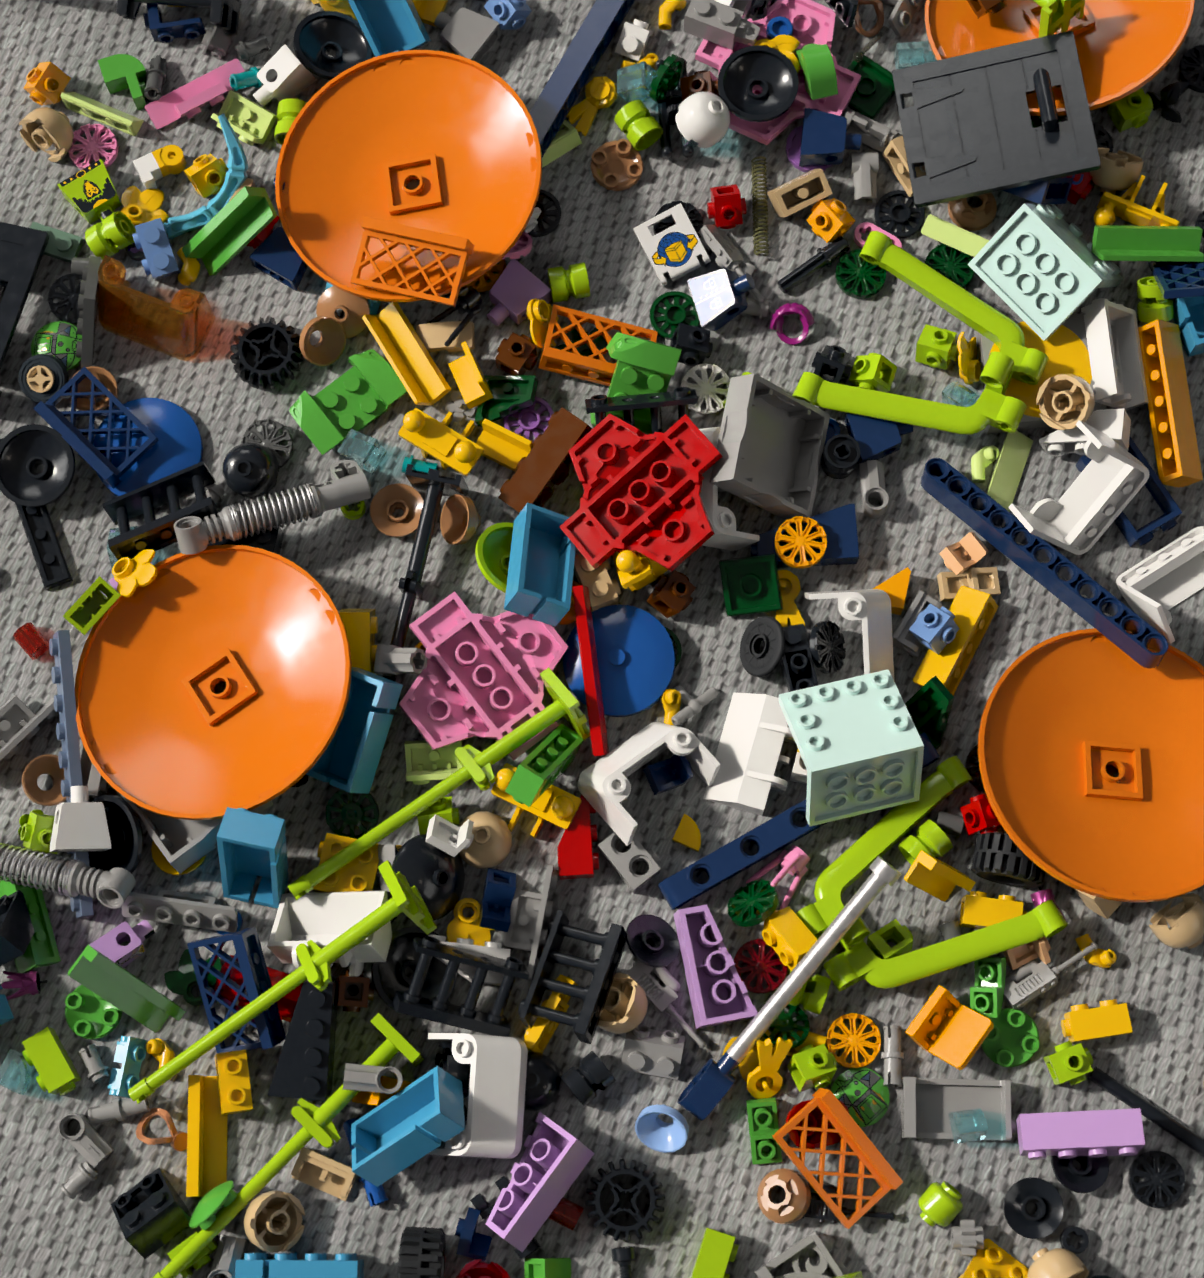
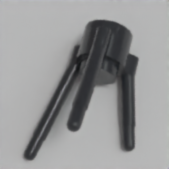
M463 286L460 288L456 307L451 306L427 322H439L456 310L462 314L468 313L445 342L446 347L456 339L470 320L481 311L479 306L483 301L479 292L472 286ZM451 293L441 297L450 299Z

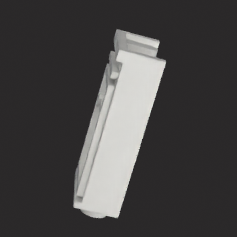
M1106 298L1093 300L1092 304L1081 308V311L1085 313L1084 322L1092 381L1095 382L1093 388L1096 389V394H1094L1095 402L1117 409L1124 408L1125 411L1147 404L1148 396L1136 311L1124 307L1123 304L1110 302Z

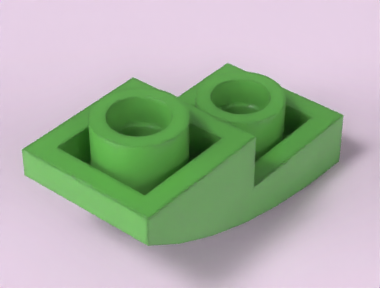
M985 957L974 961L975 986L970 987V1009L987 1018H1000L1005 990L1006 957Z
M776 1098L746 1100L753 1165L782 1162L781 1147L772 1137L779 1130Z

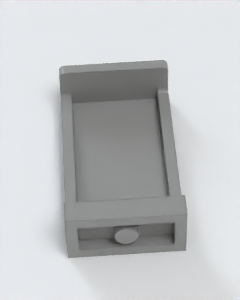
M902 1077L901 1138L1012 1140V1135L1016 1134L1017 1127L1016 1117L1011 1116V1104L1016 1102L1015 1086H1011V1080Z

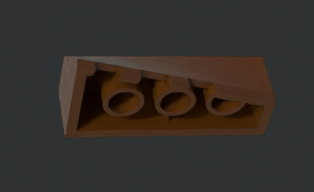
M561 407L559 412L553 413L548 421L549 426L543 434L535 438L532 450L528 456L523 457L519 461L516 473L511 480L505 481L500 489L501 494L498 498L519 513L527 502L539 507H543L553 495L554 490L552 487L554 484L559 485L563 483L569 476V466L573 462L568 451L592 430L588 424L563 407Z

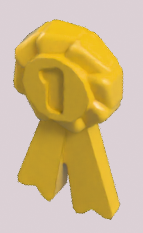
M607 76L593 77L585 86L586 99L572 107L567 115L571 124L579 120L575 128L578 132H582L583 136L588 134L598 109L608 108L617 99V86Z
M779 570L778 576L783 609L776 610L775 619L782 627L788 626L787 618H789L791 626L804 624L805 626V622L794 602L801 590L800 581L791 571Z
M779 1037L774 1049L770 1038H767L765 1041L757 1040L759 1066L748 1073L746 1083L748 1092L754 1098H771L781 1090L783 1078L777 1070L793 1045L791 1039L783 1040L782 1037Z

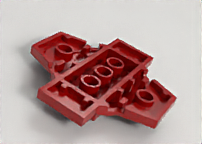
M609 414L568 451L578 479L583 485L584 494L583 498H580V509L559 527L593 568L597 569L616 551L620 553L624 550L638 552L666 569L673 571L715 534L700 497L702 480L705 479L702 474L723 456L686 414L665 433L654 432V434L648 435L616 416Z

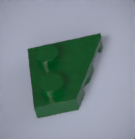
M484 375L493 398L478 405L475 423L478 427H482L484 419L494 422L534 405L538 386L536 376Z
M937 676L931 678L905 703L919 735L926 733L936 750L941 746L955 698Z

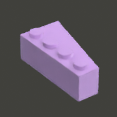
M701 905L679 909L673 915L696 1029L754 1018L758 1012L747 994L748 991L744 982L741 981L734 966L735 963L722 941L723 938L708 906Z
M1141 1108L1019 1114L1016 1119L1020 1156H1028L1029 1160L1046 1159V1156H1058L1060 1159L1075 1158L1077 1156H1136L1145 1145Z
M539 1112L535 1120L538 1125L533 1135H528L523 1145L526 1147V1150L519 1164L515 1162L510 1172L512 1179L508 1187L502 1189L486 1222L489 1228L522 1253L595 1154L541 1112Z

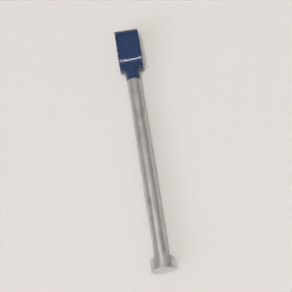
M878 856L869 867L873 871L872 874L718 1062L710 1059L681 1093L677 1103L697 1119L703 1121L729 1091L735 1081V1077L731 1073L887 883L893 886L899 879L901 873L883 858Z

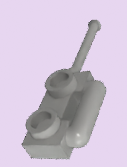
M704 225L698 232L701 235L700 241L705 248L715 253L717 256L715 258L716 263L722 269L732 268L740 277L745 275L740 269V264L744 261L743 255L727 234L718 227L716 228V225ZM756 288L751 290L757 298V302L761 303L764 301V296H761Z
M1092 942L1090 946L1052 969L1047 964L1045 965L1043 962L1038 963L1036 960L1026 963L1006 976L1004 998L1014 1009L1026 1006L1029 1001L1056 986L1058 983L1056 976L1062 970L1091 951L1097 950V943Z
M641 961L636 963L626 974L635 979L645 990L648 1003H652L655 1006L653 1009L656 1012L660 1011L662 1013L665 1010L668 1014L670 1013L697 1042L699 1048H704L706 1042L682 1019L672 1005L679 997L676 993L680 990V983L665 967H651ZM651 972H654L666 985L664 988L651 976Z

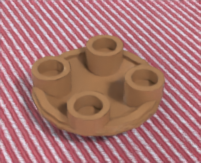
M620 139L607 142L597 148L592 154L590 168L594 179L600 186L607 190L622 191L631 188L638 182L643 171V161L640 153L632 147L628 140Z

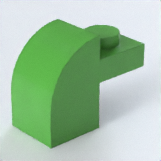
M807 44L802 49L795 50L799 65L803 69L805 90L810 98L816 100L837 95L836 72L828 45Z
M116 54L98 60L109 93L112 94L129 88L137 110L145 108L147 103L144 90L147 81L145 78L146 70L143 64L137 58L127 54Z

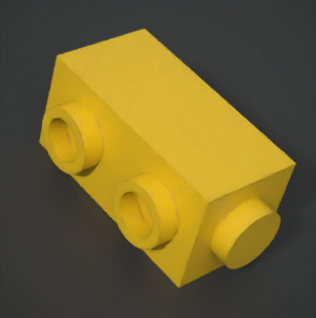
M970 891L969 895L962 897L959 924L960 927L982 929L1027 914V911L1023 910L1024 902L1016 901L1014 896L999 895L998 899L988 898L985 892Z
M790 906L779 911L775 910L764 921L762 936L765 943L774 949L783 965L788 966L792 971L818 939Z
M1117 999L1099 1002L1100 1007L1089 1009L1088 1003L1070 1006L1071 1012L1065 1013V1019L1061 1020L1063 1036L1068 1037L1069 1041L1071 1040V1043L1132 1033L1127 1003L1118 1004Z

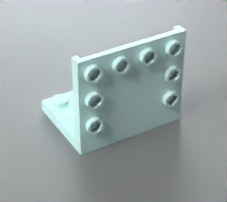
M1024 203L967 265L1043 341H1047L1097 288L1116 287L1124 278L1119 274L1121 269L1114 262L1102 261L1091 252L1092 242L1087 243L1081 237L1083 232L1075 224L1071 223L1069 225L1062 218L1064 213L1054 204L1049 206L1048 204L1042 205L1040 203Z
M889 669L779 694V704L807 769L806 820L809 827L919 801L924 744Z

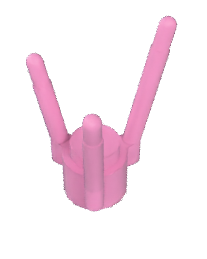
M793 845L788 851L783 850L777 858L755 873L746 881V884L758 880L781 863L780 866L783 869L771 882L772 887H775L787 873L792 876L797 873L779 910L786 908L802 877L808 871L806 865L810 858L803 850Z

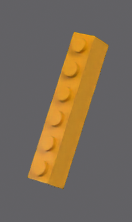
M1157 319L1138 328L1148 396V409L1159 479L1163 485L1179 488L1202 481L1203 476L1179 325Z

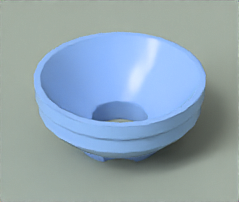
M664 1104L648 1106L641 1111L635 1122V1132L640 1141L655 1151L664 1153L680 1150L687 1141L688 1123L677 1109ZM658 1115H669L674 1122H663Z

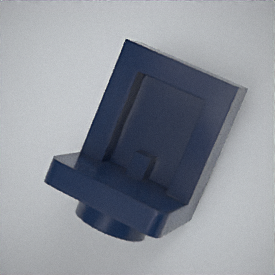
M676 754L669 759L651 764L643 769L654 795L682 786L693 777L690 762L685 756H678Z
M469 1207L466 1218H459L455 1236L460 1237L456 1254L485 1261L492 1237L476 1232L481 1210Z

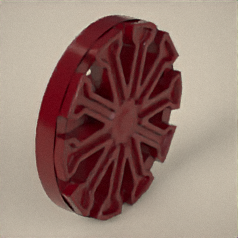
M764 939L748 941L739 948L734 957V966L739 977L742 973L750 972V975L745 980L741 977L740 979L744 982L747 991L755 994H766L777 989L784 981L788 966L783 965L780 959L770 961L776 953L772 947L767 955L764 956L765 946L767 945ZM755 944L759 945L758 955L752 947ZM747 950L752 959L743 956L742 952ZM742 961L749 964V966L740 968L738 967V962ZM782 965L783 970H776L772 966ZM769 974L777 976L779 978L778 982H773ZM756 977V987L753 988L750 986V982ZM762 978L768 983V988L764 989L762 987Z

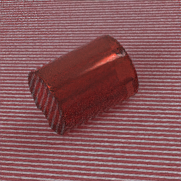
M31 622L21 626L13 635L15 641L32 660L38 659L49 649V642Z
M563 1197L548 1218L573 1231L584 1207Z

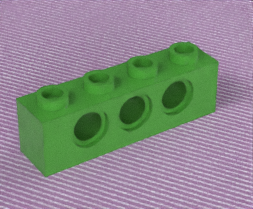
M561 723L519 764L505 792L510 794L515 801L530 807L571 765L584 740L579 734Z

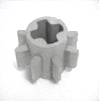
M959 1219V1226L951 1227L952 1249H960V1256H976V1249H983L984 1247L983 1227L975 1226V1220Z

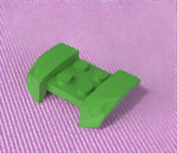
M617 332L606 347L610 357L617 360L607 397L667 392L671 376H674L682 350ZM650 408L633 409L635 427L647 435L652 434ZM622 410L606 412V416L612 414L623 420ZM590 413L591 424L594 428L596 426L595 413Z
M374 349L348 357L347 361L352 365L351 369L312 398L304 390L289 409L297 424L322 455H325L339 443L342 444L388 411V408L395 401L407 393L394 369Z

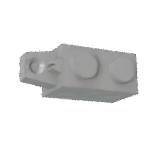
M692 0L684 18V32L733 50L736 42L754 46L760 33V27L744 19L743 11L714 0Z

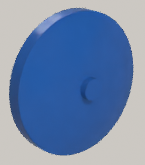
M140 398L124 403L123 405L159 441L119 478L121 483L114 489L99 474L98 476L108 490L119 497L202 462L203 443L199 429L184 409L170 401L159 398ZM114 415L113 428H127L128 417L126 415ZM109 416L103 420L98 429L108 428ZM132 433V446H141L149 438L144 433ZM95 434L93 445L95 447H107L108 434ZM113 434L112 447L126 446L127 434ZM112 452V464L118 468L125 461L126 452Z
M610 605L599 608L592 612L604 715L627 717L639 714L656 704L672 682L676 664L672 640L661 622L643 609L629 605ZM576 625L566 641L568 648L563 654V670L571 691L587 707Z

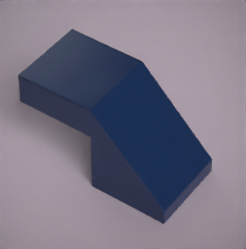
M488 868L480 907V927L508 932L511 923V904L516 891V873Z

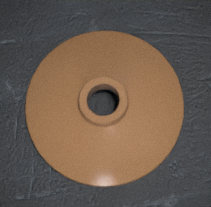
M332 286L322 293L317 303V317L324 316L337 320L345 330L346 339L357 336L367 326L362 319L365 314L370 315V308L366 298L352 295ZM337 309H342L345 312L344 318H340L337 315Z
M398 483L385 486L372 499L370 505L372 522L380 532L387 536L404 537L410 535L418 528L424 500L420 493L409 485ZM396 509H402L404 511V514L401 517H395L393 515Z

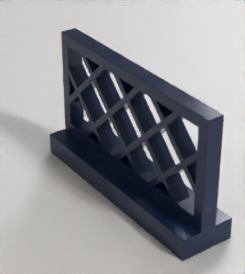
M1148 261L1164 299L1204 296V262Z
M85 366L45 404L40 401L33 408L54 430L62 435L61 437L113 489L121 483L119 478L159 441ZM87 377L92 382L91 392H78V384ZM108 397L110 399L109 410H95L96 398ZM72 398L71 411H59L55 407L62 399ZM77 398H91L90 410L76 411ZM115 405H116L120 410H114ZM114 415H126L128 417L127 428H113ZM76 416H90L89 429H77L75 427ZM95 416H109L108 428L94 429ZM132 433H144L149 438L141 446H132ZM94 434H108L107 447H95L93 445ZM113 434H127L126 446L112 447ZM112 452H126L125 461L116 468L112 464Z
M256 926L239 932L187 943L211 1031L230 1018L233 1013L241 1010L237 1005L242 996L249 1002H252L272 987ZM233 940L236 951L234 958L222 950L226 941ZM204 946L213 952L209 963L201 958L198 947ZM218 956L230 964L225 975L213 967ZM234 968L242 973L244 981L241 986L230 979ZM210 973L221 981L217 991L208 985L207 978ZM226 985L237 992L233 1003L221 995ZM217 1001L229 1009L224 1019L216 1014L215 1005ZM277 1002L245 1024L241 1030L234 1032L233 1035L237 1038L233 1045L225 1047L224 1040L216 1045L217 1053L257 1048L268 1049L284 1041L286 1035ZM249 1025L257 1029L260 1040L254 1041L245 1035Z

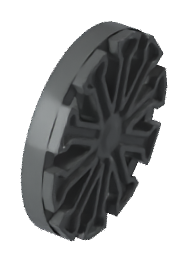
M269 419L259 420L251 424L241 441V444L258 443L269 448L276 456L279 468L289 461L294 446L289 430L283 424ZM272 424L273 429L269 434L268 425ZM262 426L263 436L259 433L257 427ZM279 430L284 431L282 435L275 437ZM253 433L258 440L249 439L250 434ZM284 440H288V445L286 446L280 445L279 443ZM278 451H285L286 456L281 457Z

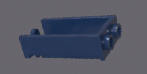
M1129 437L1128 452L1142 462L1149 470V478L1144 485L1164 513L1138 530H1135L1123 511L1119 514L1114 523L1131 547L1137 543L1140 546L1147 544L1155 538L1153 534L1160 529L1165 533L1178 524L1176 520L1182 514V511L1132 438ZM1084 455L1080 457L1075 466L1082 472L1091 459Z

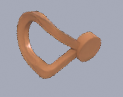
M858 0L855 27L861 35L872 37L879 33L884 24L883 4L881 0ZM873 4L877 15V22L874 28L865 31L860 22L859 5Z
M152 1108L150 1112H146L140 1119L136 1129V1136L143 1143L148 1145L170 1143L174 1150L184 1151L187 1149V1133L176 1130L171 1115L167 1110ZM154 1116L163 1118L167 1123L171 1136L161 1138L146 1137L144 1130L149 1120Z

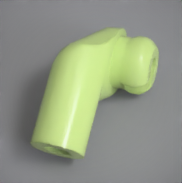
M985 446L972 456V483H984L986 481L985 468L998 459L1000 454L996 446Z

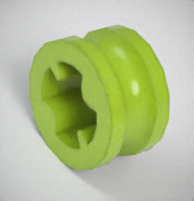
M364 500L359 502V510L357 512L354 510L348 512L346 511V509H349L348 505L342 506L341 511L343 515L350 520L361 518L366 511Z

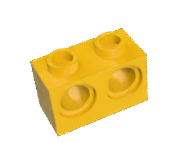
M246 1049L217 1053L215 1055V1066L221 1116L252 1111L253 1104Z

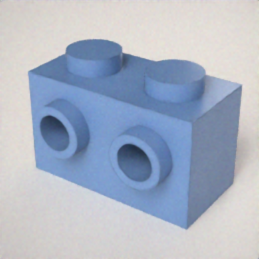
M158 218L136 225L137 233L132 234L137 250L143 249L146 259L141 260L146 275L152 274L153 279L158 280L179 273L180 269L162 219Z

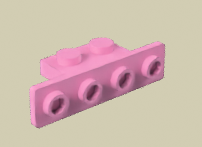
M235 58L162 96L160 99L152 101L145 105V109L158 130L184 116L190 119L202 112L201 107L209 103L213 107L224 101V95L233 90L229 81L230 74L245 71L239 60Z

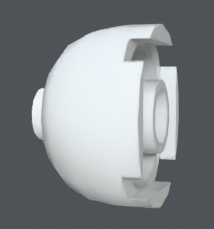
M696 92L687 97L678 106L679 111L676 114L675 120L679 131L686 140L690 141L692 139L699 143L697 146L700 148H710L717 144L729 129V109L724 101L714 93Z

